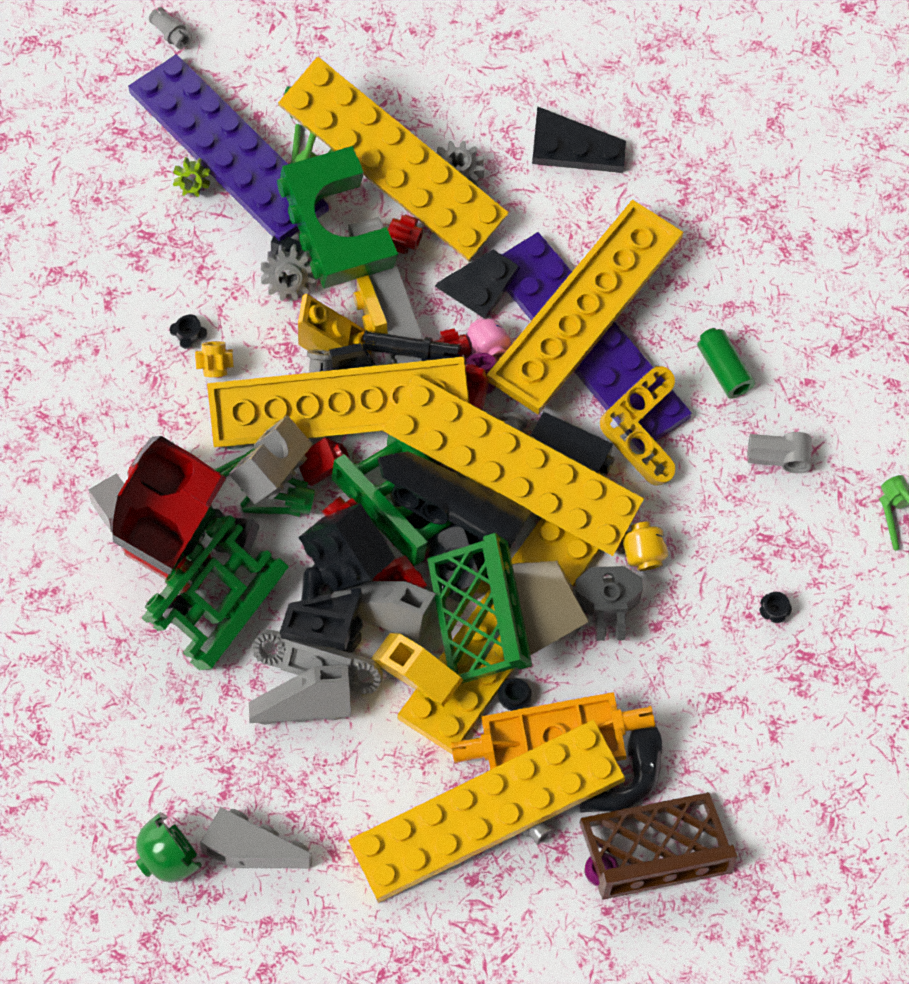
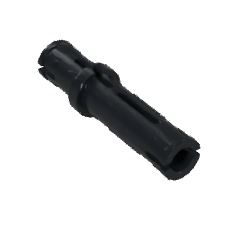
M365 330L363 340L366 341L362 343V346L369 351L421 358L422 361L460 357L458 352L461 350L460 344L436 342L431 337H425L423 340L370 332L369 330Z

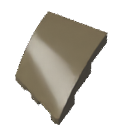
M558 561L512 564L531 655L590 621L574 595V588Z

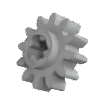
M449 141L448 150H445L443 147H437V154L478 187V179L484 178L485 168L483 167L484 156H476V146L467 150L465 141L460 143V147H455L454 143Z
M294 244L290 248V252H285V248L282 245L278 247V255L268 251V262L261 263V271L264 273L261 276V283L269 284L268 294L272 295L279 291L281 301L286 298V294L290 293L296 301L299 290L308 294V283L311 284L316 281L311 271V261L307 262L308 251H303L298 255L297 247ZM289 270L290 274L293 275H287V273L283 271Z

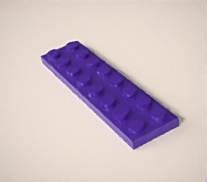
M177 54L128 85L129 93L196 160L201 158V164L204 169L209 168L210 175L272 237L275 236L279 241H282L287 236L292 237L300 231L297 224H292L288 213L290 205L286 197H281L277 186V179H280L282 166L288 163ZM324 199L314 208L317 219L329 211V205Z
M539 232L501 254L520 266V270L506 291L532 321L572 271ZM614 322L575 369L574 373L607 411L647 372L653 369V366ZM661 376L656 378V381L647 389L652 393L662 385L664 379ZM671 390L638 423L657 441L689 420L692 412L676 393ZM638 394L630 396L632 407L636 410H643L645 407L643 397ZM618 416L614 418L615 422L619 425L621 419ZM629 429L625 434L628 436L633 431ZM638 438L631 439L640 451L645 449L642 440Z

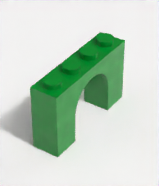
M353 146L284 165L281 169L280 179H277L279 193L281 197L287 198L290 205L288 207L290 220L293 225H298L301 232L299 234L301 247L304 252H309L312 259L310 262L312 274L315 279H320L323 289L349 282L359 277L392 269L398 256L387 227L353 237H343L327 231L319 223L315 215L314 208L324 198L361 186L364 172Z

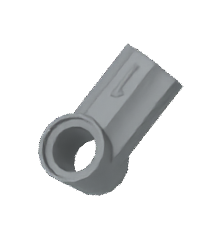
M791 432L783 437L750 434L747 449L748 463L782 466L785 471L790 473L807 472L811 469L812 437L803 432Z

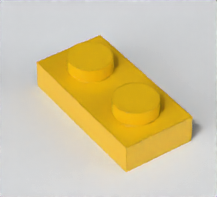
M369 275L356 278L357 291L353 292V299L356 309L363 310L362 322L364 330L388 334L387 322Z

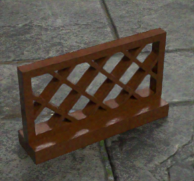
M709 792L582 817L579 822L600 882L598 889L602 900L730 874L738 857L734 845H729ZM703 804L707 817L702 822L687 814L688 809L692 806ZM667 812L677 817V820L672 828H669L654 820L657 814ZM634 818L644 823L645 826L638 835L622 826L625 820ZM681 821L699 829L693 840L676 831ZM603 825L613 832L606 842L593 835L591 827ZM649 827L666 835L661 846L643 838ZM705 832L716 838L719 847L709 849L697 843L702 833ZM617 833L634 842L628 853L611 844ZM671 838L688 847L685 854L675 855L665 849ZM638 845L656 854L653 860L646 862L632 855ZM606 851L623 860L620 867L605 870L602 858Z

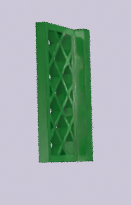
M496 533L484 536V541L427 559L433 592L436 593L435 603L447 666L459 675L457 664L464 652L476 659L469 672L459 675L463 679L461 684L513 668L522 670L532 667L508 541ZM483 551L485 562L477 573L467 567V564L473 554ZM451 561L458 566L449 581L446 582L440 577L438 565ZM464 569L476 576L466 593L454 587ZM482 580L490 584L491 593L484 604L473 598ZM452 590L464 596L454 614L447 610L445 603ZM470 600L482 607L472 624L460 618ZM488 612L494 614L497 619V625L491 635L478 629ZM458 621L470 628L460 645L452 640L451 635ZM476 632L488 639L478 656L467 650ZM494 643L502 647L505 661L492 665L485 661V658Z

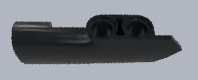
M409 451L378 458L382 478L395 485L392 495L398 504L434 524L442 525L450 521L477 536V540L480 542L484 541V536L496 533L508 541L510 550L531 513V510L510 498Z

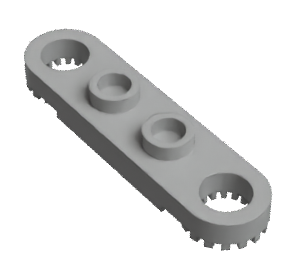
M275 630L261 632L253 643V655L257 658L258 662L261 661L264 665L268 664L269 666L278 667L283 671L296 675L312 667L348 664L349 688L358 693L366 695L367 693H373L378 689L383 679L382 668L374 660L331 647L282 639L280 632ZM265 640L274 641L279 652L274 655L266 653L262 648V642ZM361 669L370 670V673H373L374 681L372 683H363L359 680L357 671Z

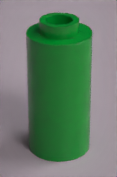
M710 328L700 335L697 347L727 397L733 399L747 393L755 385V380L725 330Z

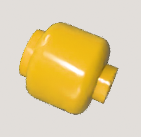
M649 521L631 525V532L626 533L623 537L627 563L632 567H637L638 571H647L663 566L662 561L668 557V549L662 528L651 527Z

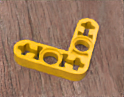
M656 366L647 372L600 418V429L646 481L656 486L663 485L673 478L676 470L675 464L638 421L674 387V375L671 370L664 366ZM661 376L664 379L662 385L651 393L647 388L656 381V378ZM632 394H638L643 397L645 401L643 410H636L630 404V396ZM618 416L621 422L619 426L613 428L610 423ZM631 429L633 432L626 436L623 440L620 436L625 434L627 430ZM632 438H638L643 441L645 445L643 454H635L631 450L630 441ZM651 453H653L654 457L649 459L650 461H648L647 463H644L642 461ZM662 464L665 468L662 471L663 474L655 475L656 466Z

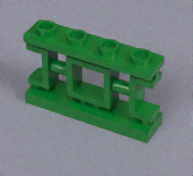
M231 515L221 518L215 517L209 523L205 530L206 536L200 543H197L195 549H189L184 556L187 560L181 568L177 567L171 575L167 576L165 579L167 586L160 594L156 593L149 599L145 605L147 611L142 616V619L146 623L151 622L154 625L153 628L157 631L165 630L172 622L192 641L183 651V654L186 657L192 658L190 663L198 670L213 668L289 568L280 558L274 559L271 557L272 554L268 550L259 552L254 559L234 540L244 528L239 524L236 525L234 523L236 519ZM217 544L231 555L224 566L215 557L207 558ZM241 565L251 574L258 572L248 586L243 584L234 575ZM210 571L231 589L216 610L195 592ZM178 594L192 605L185 616L175 608L167 609ZM202 615L212 624L219 623L209 637L195 627V624Z

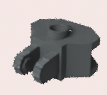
M625 566L591 567L576 579V589H574L573 593L584 612L591 616L592 623L595 622L596 641H605V622H615V636L617 640H625L626 614L640 603L643 591L642 578ZM606 575L612 576V578H603V577L606 576Z

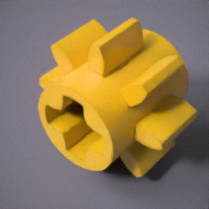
M222 341L202 343V351H195L196 369H203L204 377L226 376L227 368L234 367L233 349L226 350V343Z

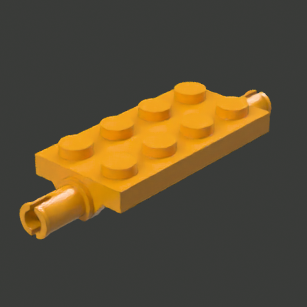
M611 692L481 716L484 734H480L481 738L451 742V747L454 749L452 753L455 764L485 758V761L489 760L491 770L594 719L615 760L621 761L627 760L623 736L626 735L625 732L649 727L653 728L655 727L652 706L621 712V708L617 709L615 694Z

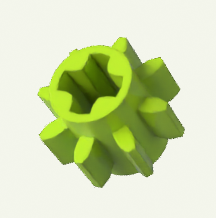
M185 157L183 168L175 165L173 173L180 177L174 179L173 186H180L183 190V196L187 193H194L196 197H199L201 187L209 188L210 181L205 177L210 175V169H204L201 164V158L197 161H189ZM190 174L196 175L193 181L188 179Z

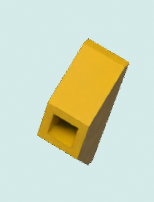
M308 294L303 295L298 320L299 346L306 350L319 349L329 351V349L365 343L366 340H363L365 330L312 296Z
M389 633L371 657V660L377 662L383 670L443 707L463 681L458 674L430 652L400 633Z

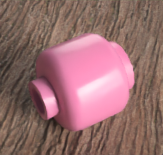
M479 319L470 325L466 333L470 353L472 355L475 353H488L495 358L496 363L512 345L509 335L495 319Z

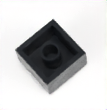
M361 503L322 517L298 537L304 546L306 554L312 558L322 573L323 580L331 587L333 592L371 580L396 559Z

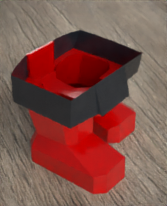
M152 436L144 447H141L127 471L128 479L117 495L112 536L113 542L123 548L125 556L166 579L177 567L181 568L187 559L184 556L189 549H195L215 514L211 503L225 482L226 477L195 455L163 436Z

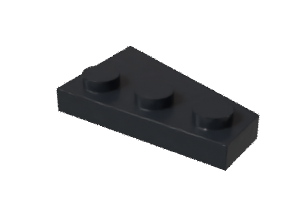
M537 106L532 164L623 173L625 140Z

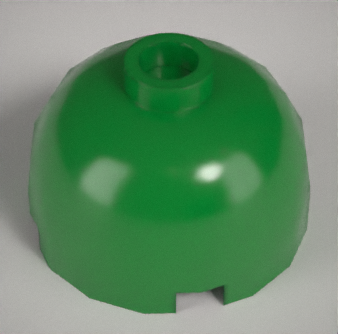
M159 812L141 828L136 838V850L140 857L136 860V864L146 877H150L153 874L163 882H179L200 869L202 864L201 862H193L192 859L197 856V853L188 839L175 824L169 828L163 822L168 817L164 813Z

